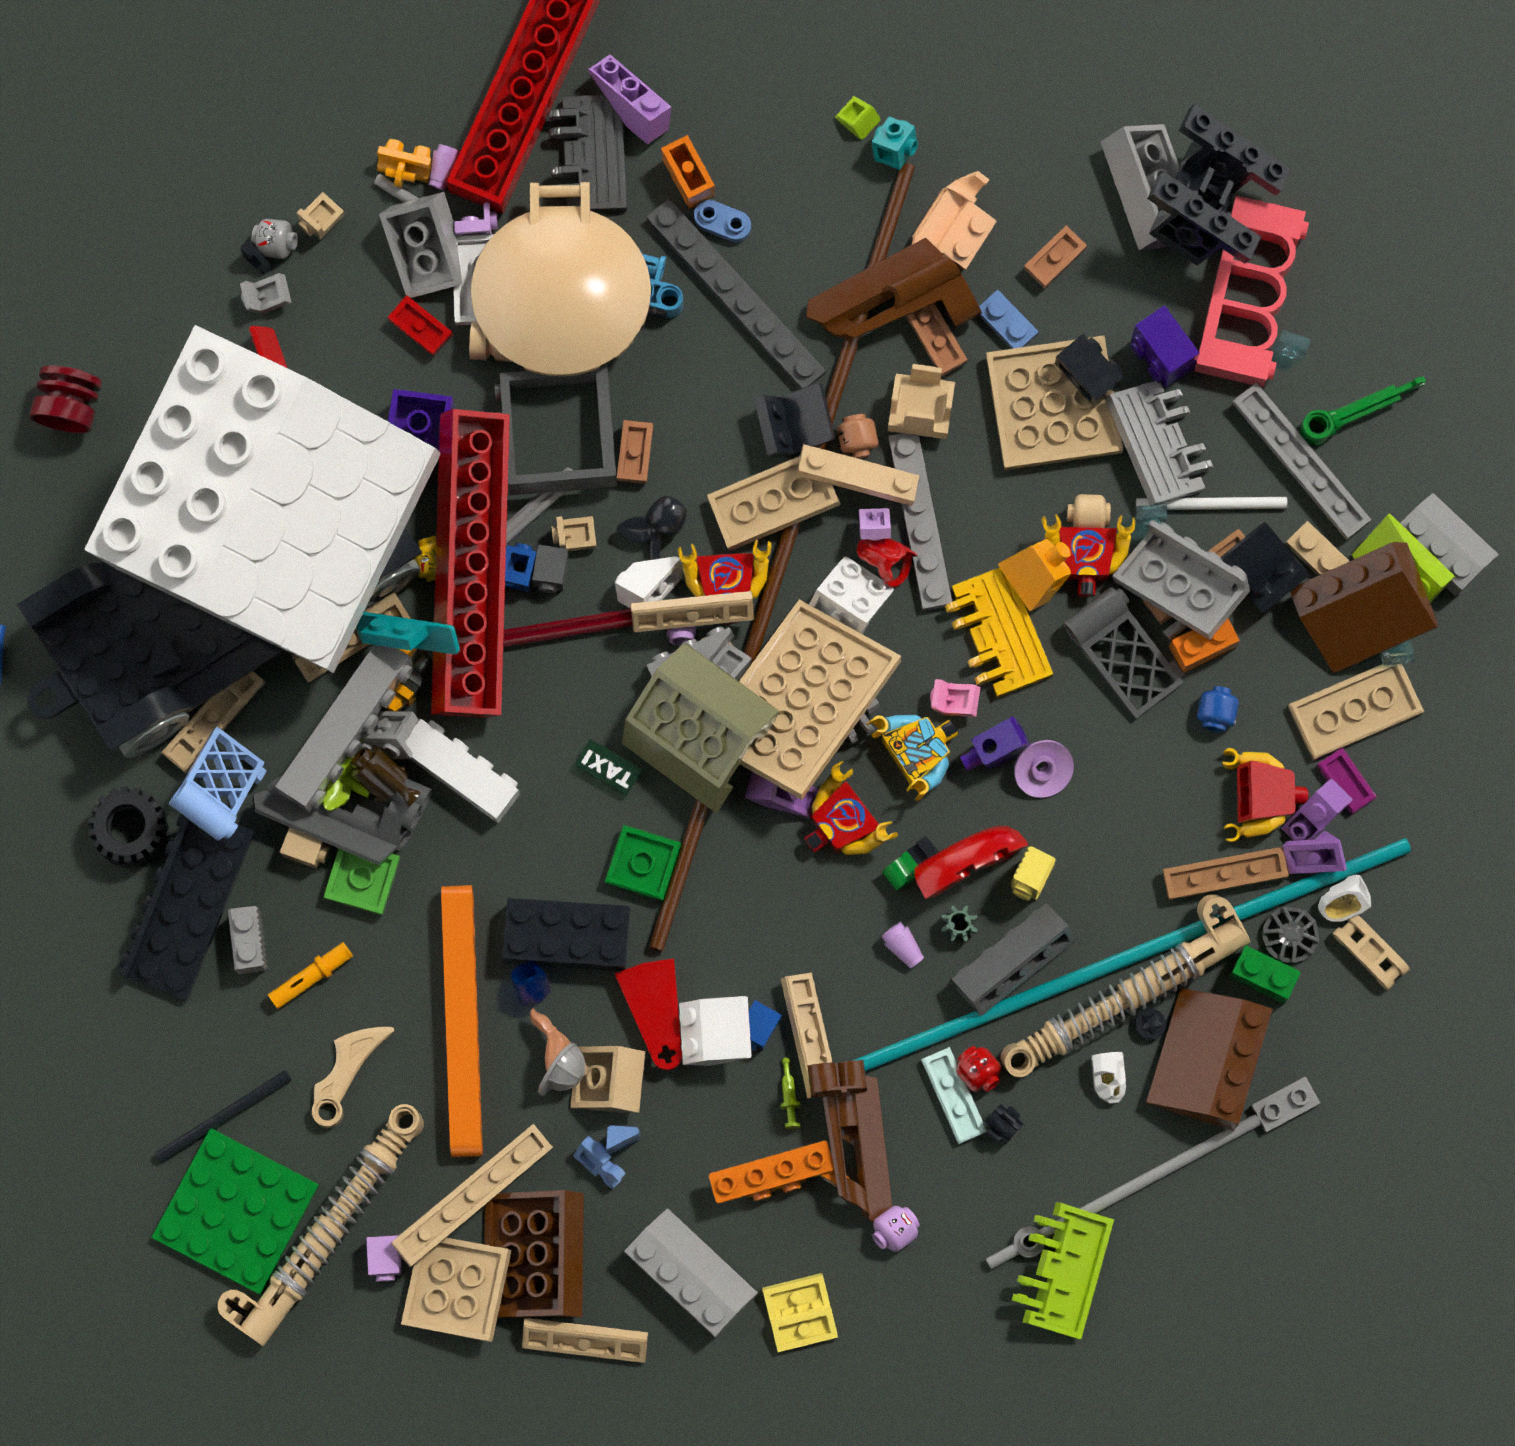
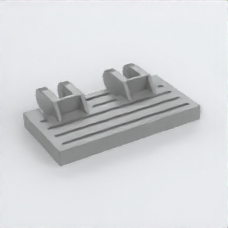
M1156 381L1115 392L1105 398L1151 507L1200 493L1205 489L1202 478L1197 477L1189 480V477L1213 468L1211 460L1190 465L1187 458L1202 454L1206 450L1204 443L1186 447L1187 443L1178 422L1166 426V422L1185 417L1190 411L1188 406L1167 411L1164 404L1179 400L1183 394L1180 389L1163 393L1164 389L1161 382L1157 383Z

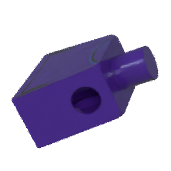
M1012 716L972 738L974 748L960 754V758L967 771L981 764H984L990 770L1018 757L1031 744L1019 721ZM997 744L995 752L988 754L987 748L989 745Z

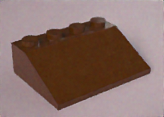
M1391 542L1301 583L1290 591L1301 621L1333 673H1337L1439 627L1407 542Z
M1180 988L1146 1104L1235 1131L1240 1122L1273 1009L1243 999Z
M568 1190L498 1193L485 1204V1245L511 1250L497 1318L582 1317L584 1193Z

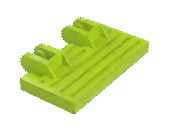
M1056 1202L1052 1215L1064 1218L1063 1222L1035 1215L1034 1222L1038 1225L1055 1228L1053 1239L1045 1238L1037 1233L1030 1234L1028 1239L1029 1241L1056 1249L1055 1252L1042 1250L1036 1275L1048 1278L1047 1282L1018 1275L1017 1282L1021 1285L1039 1288L1036 1300L1018 1293L1013 1294L1012 1301L1039 1309L1038 1312L1026 1310L1023 1323L1081 1339L1114 1219Z

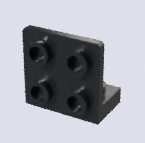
M815 383L781 397L762 395L754 398L767 456L788 458L801 453L804 444L818 447L835 440L823 384Z
M1267 522L1260 524L1220 557L1227 565L1231 567L1235 565L1246 573L1250 588L1247 595L1262 613L1266 612L1310 576Z

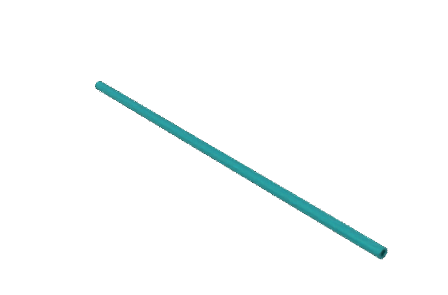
M1406 838L1345 862L1347 867L1345 871L1319 872L1237 905L1233 909L1241 921L1343 880L1348 876L1358 874L1410 853V844ZM1218 913L1212 915L1218 918L1220 921L1219 923L1212 926V928L1215 929L1220 925L1224 924L1225 922L1231 920L1230 916L1224 919L1220 917ZM1201 920L1003 999L982 1016L973 1011L854 1060H864L866 1072L1174 948L1183 942L1205 935L1207 931Z

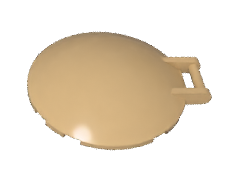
M581 182V185L539 186V183H530V212L504 225L487 242L476 262L471 284L474 315L479 328L489 340L490 345L506 360L509 359L523 366L527 371L560 377L575 376L597 370L601 365L613 358H618L625 352L645 323L651 297L648 267L636 243L616 223L590 211V182ZM581 197V206L539 207V198Z

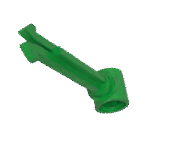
M1422 376L1397 388L1393 384L1337 410H1330L1328 412L1326 410H1313L1304 418L1300 427V435L1308 445L1320 446L1329 437L1335 435L1336 431L1341 429L1342 426L1401 401V395L1419 389L1425 385L1426 380ZM1314 422L1321 424L1324 432L1320 434L1312 432L1309 424Z

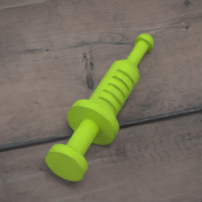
M783 1058L782 1064L784 1065L785 1076L781 1080L784 1103H781L780 1107L782 1110H787L788 1123L785 1124V1129L793 1130L800 1128V1123L796 1122L795 1109L801 1106L800 1102L796 1101L794 1078L789 1072L790 1061L788 1058Z

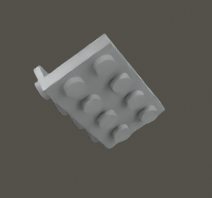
M1151 520L1147 525L1149 532L1114 573L1113 580L1210 640L1249 593L1250 588L1247 575L1241 568L1235 565L1231 567L1224 563L1216 553L1212 551L1207 553L1200 549L1191 538H1182L1175 534L1174 530L1166 523L1161 522L1159 524Z

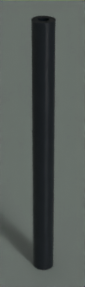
M286 1070L282 1071L155 1152V1155L160 1163L166 1161L205 1136L210 1128L216 1129L292 1080Z

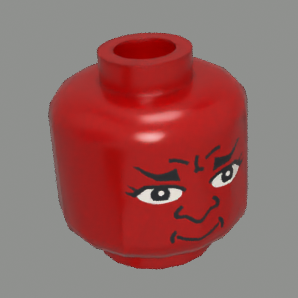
M971 1046L957 1058L956 1073L973 1092L983 1089L985 1092H989L1000 1082L998 1076L1001 1073L1002 1066L987 1048Z

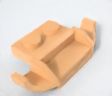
M976 171L942 188L912 235V244L926 237L943 255H947L960 270H966L997 222L974 204L977 200L975 198L976 194L987 184L989 179L979 171Z

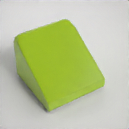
M855 96L835 116L837 121L861 140L880 122V117L874 107Z

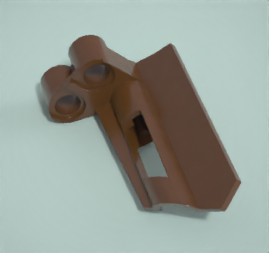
M925 237L809 299L806 317L811 321L819 323L823 329L834 336L854 339L940 300L947 313L951 316L955 326H959L982 314V311L957 265L947 255H943ZM895 297L893 307L860 324L850 321Z
M864 1060L808 1065L811 1097H823L838 1194L846 1202L862 1209V1215L874 1223L878 1216L892 1207L878 1079L865 1076ZM842 1139L854 1146L858 1184L846 1177Z

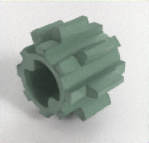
M953 905L951 906L952 914L942 915L941 917L947 923L941 929V932L950 933L952 935V943L956 937L961 938L964 943H967V934L977 933V929L971 924L978 917L977 915L969 916L967 913L968 906H965L963 911H958ZM957 917L963 918L964 925L967 928L963 931H957L954 929L955 924L951 921Z

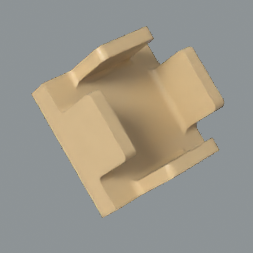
M918 364L912 365L911 375L896 374L888 431L947 439L955 382L941 380L942 368Z

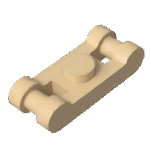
M1359 915L1347 919L1348 923L1342 928L1338 927L1332 933L1333 937L1376 978L1383 988L1389 990L1395 984L1394 980L1400 974L1404 976L1410 970L1409 966ZM1356 931H1359L1364 936L1358 943L1351 938ZM1385 959L1392 965L1387 971H1384L1379 966Z

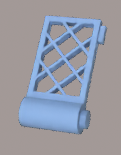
M216 726L210 733L183 783L171 798L169 805L217 841H220L222 838L228 840L238 827L234 823L237 818L236 814L254 782L256 784L261 782L267 771L263 768L265 762ZM215 740L222 743L226 747L227 752H219ZM205 759H213L217 770H209ZM222 759H230L234 770H226ZM240 760L246 761L253 769L243 770ZM203 778L207 788H202L193 779ZM212 778H220L224 788H216ZM230 778H238L241 788H233ZM219 796L228 797L231 809L221 802Z

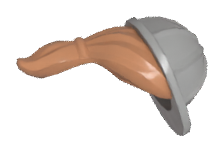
M534 1008L531 1009V1022L547 1035L545 1052L547 1072L539 1085L538 1093L544 1096L551 1089L563 1091L577 1086L585 1074L583 1054L578 1049L577 1044L571 1043L565 1035L559 1032L547 1016L536 1012Z

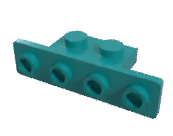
M363 612L356 626L359 638L362 640V643L410 651L416 648L454 655L460 651L455 628L452 625Z

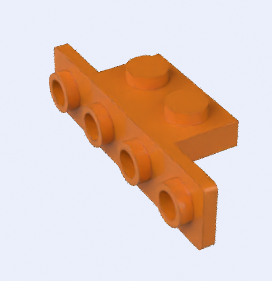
M821 1141L710 1173L709 1180L715 1201L718 1204L744 1196L746 1198L753 1197L755 1202L772 1197L771 1191L783 1188L784 1193L802 1188L800 1183L806 1182L807 1178L834 1171V1165L828 1142Z

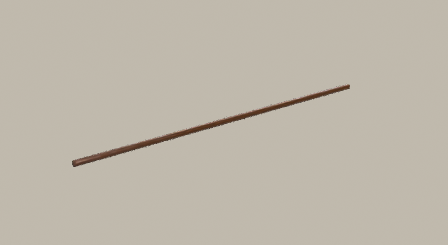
M905 162L898 172L868 268L887 257L915 170V166ZM869 311L851 321L856 324L865 322ZM861 336L854 339L847 337L842 345L826 395L832 425ZM826 444L820 445L816 448L825 450ZM801 522L784 528L743 652L752 658L748 668L759 655ZM697 799L649 944V948L660 952L664 950L709 810L706 805Z

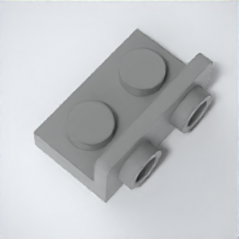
M380 711L377 715L378 722L370 733L365 732L359 740L361 742L359 751L364 747L371 749L377 746L391 759H410L413 753L405 742L419 719L414 712Z

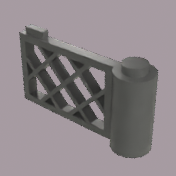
M1110 587L1062 624L1071 639L1083 650L1132 717L1136 719L1182 685L1184 682L1181 680V677L1185 674L1174 660L1168 663L1127 607L1130 601L1126 594L1120 588L1115 590ZM1126 620L1134 629L1133 641L1116 639L1118 626ZM1113 631L1112 638L1105 637L1107 634ZM1138 636L1144 643L1137 642ZM1098 641L1111 643L1109 659L1097 658L1090 647ZM1115 644L1132 646L1130 662L1113 660ZM1136 647L1148 648L1153 654L1151 666L1134 663ZM1156 659L1162 667L1156 666ZM1102 663L1108 664V671ZM1113 665L1129 667L1127 683L1115 682L1111 676ZM1134 668L1151 670L1148 687L1132 684ZM1155 671L1166 672L1174 683L1166 689L1154 688ZM1120 687L1127 688L1126 695ZM1131 689L1148 691L1146 704L1138 710L1130 701ZM1152 692L1160 693L1151 700Z

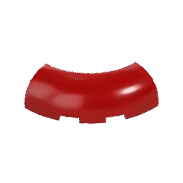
M993 826L970 835L926 859L915 867L914 875L925 899L936 897L971 875L968 870L973 868L974 871H977L983 867L985 869L1005 861L1029 844L1019 831L1009 826Z

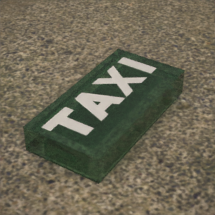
M591 739L575 763V767L626 796L629 795L643 771L642 768Z

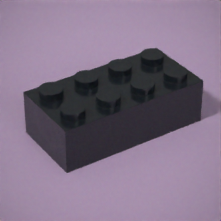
M507 898L503 948L504 963L623 971L627 969L631 917L630 906Z

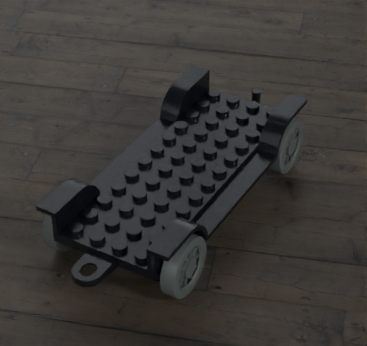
M403 530L365 609L392 592L397 595L419 575L420 567L414 558L421 555L422 551L408 530ZM104 561L78 567L17 604L59 669L30 689L27 696L29 709L39 718L50 719L80 702L110 751L119 747L126 758L141 756L171 739L188 723L190 716L187 711L190 712L285 651L133 578ZM169 637L182 667L153 679L150 671L151 655L155 647L162 640ZM51 689L55 691L57 701L54 705L46 708H39L36 705V698L44 690Z

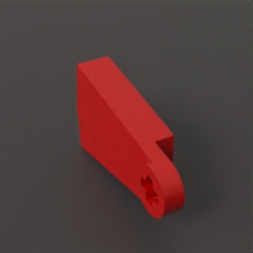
M674 958L642 963L615 973V977L653 1063L657 1068L664 1071H671L677 1068L682 1061ZM663 1047H668L670 1051L676 1052V1055L671 1057L672 1062L666 1063L664 1059L658 1058V1055L663 1052Z

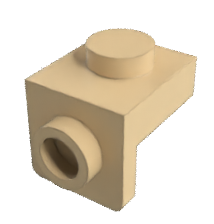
M323 192L305 210L300 208L297 211L300 221L298 223L299 227L307 235L312 236L315 234L320 240L345 215V212Z
M562 516L556 517L557 525L551 526L554 544L559 543L560 548L568 549V551L597 548L593 516L563 520Z

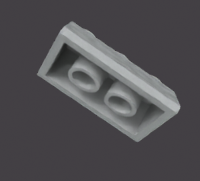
M1434 493L1421 502L1400 523L1455 576L1446 588L1456 597L1499 555Z

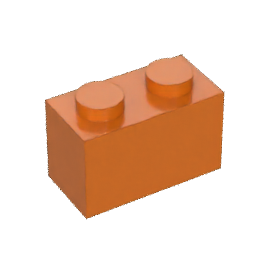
M688 135L661 148L662 160L689 209L697 206L704 200L715 197V185Z
M1227 618L1210 640L1192 630L1173 639L1169 648L1179 668L1185 673L1237 648L1240 640Z

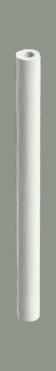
M1287 497L1180 498L1153 507L1150 506L1147 498H1136V510L1287 509Z

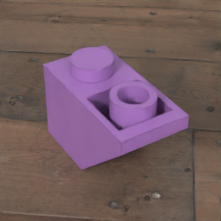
M1331 778L1310 797L1281 829L1293 841L1313 840L1353 799Z

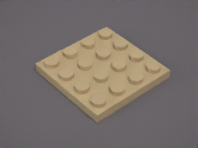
M1105 336L1092 337L1099 343L1103 350L1101 353L1108 360ZM1074 340L986 352L1004 470L1123 453L1122 438L1106 400L1104 399L1094 408L1054 364L1056 356Z

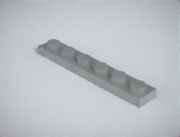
M1257 382L1233 400L1232 404L1346 540L1370 523V517Z
M905 433L888 436L894 469L919 475L915 502L912 506L902 503L901 505L910 549L918 554L917 557H912L922 610L942 608L952 602L920 438L919 435Z

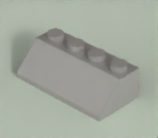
M1164 124L1124 126L1102 140L1101 145L1138 249H1160L1166 247V245L1149 234L1160 207L1147 198L1157 176L1164 171L1175 178L1179 164Z
M668 1208L647 1226L624 1251L633 1262L715 1339L758 1293Z

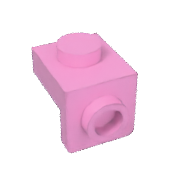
M936 679L934 688L930 693L931 708L942 715L976 717L980 687L973 684L947 683Z

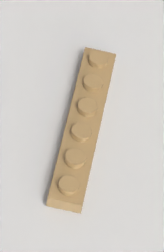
M532 1124L394 1239L391 1245L411 1267L553 1147L537 1127Z

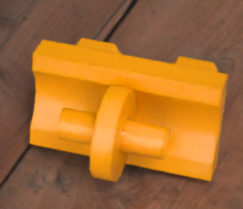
M389 139L385 147L379 146L377 152V171L384 172L385 176L395 178V187L401 188L404 180L410 182L418 180L429 183L431 173L430 148L419 145L415 147L413 154L403 152L404 144L394 139Z

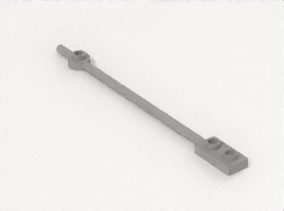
M1305 1076L1251 1105L1255 1114L1239 1122L1235 1131L1226 1129L1079 1209L1096 1214L1261 1125L1265 1133L1316 1107L1320 1104V1101ZM1060 1218L1056 1221L1063 1222L1064 1218ZM1032 1226L1021 1228L1014 1236L1012 1245L985 1258L990 1269H993L1017 1255L1024 1258L1038 1256L1043 1250L1044 1245L1035 1243L1033 1247H1026L1023 1242L1024 1238L1035 1233L1043 1235L1045 1238H1051L1054 1236L1055 1228L1049 1226L1043 1227L1040 1230Z

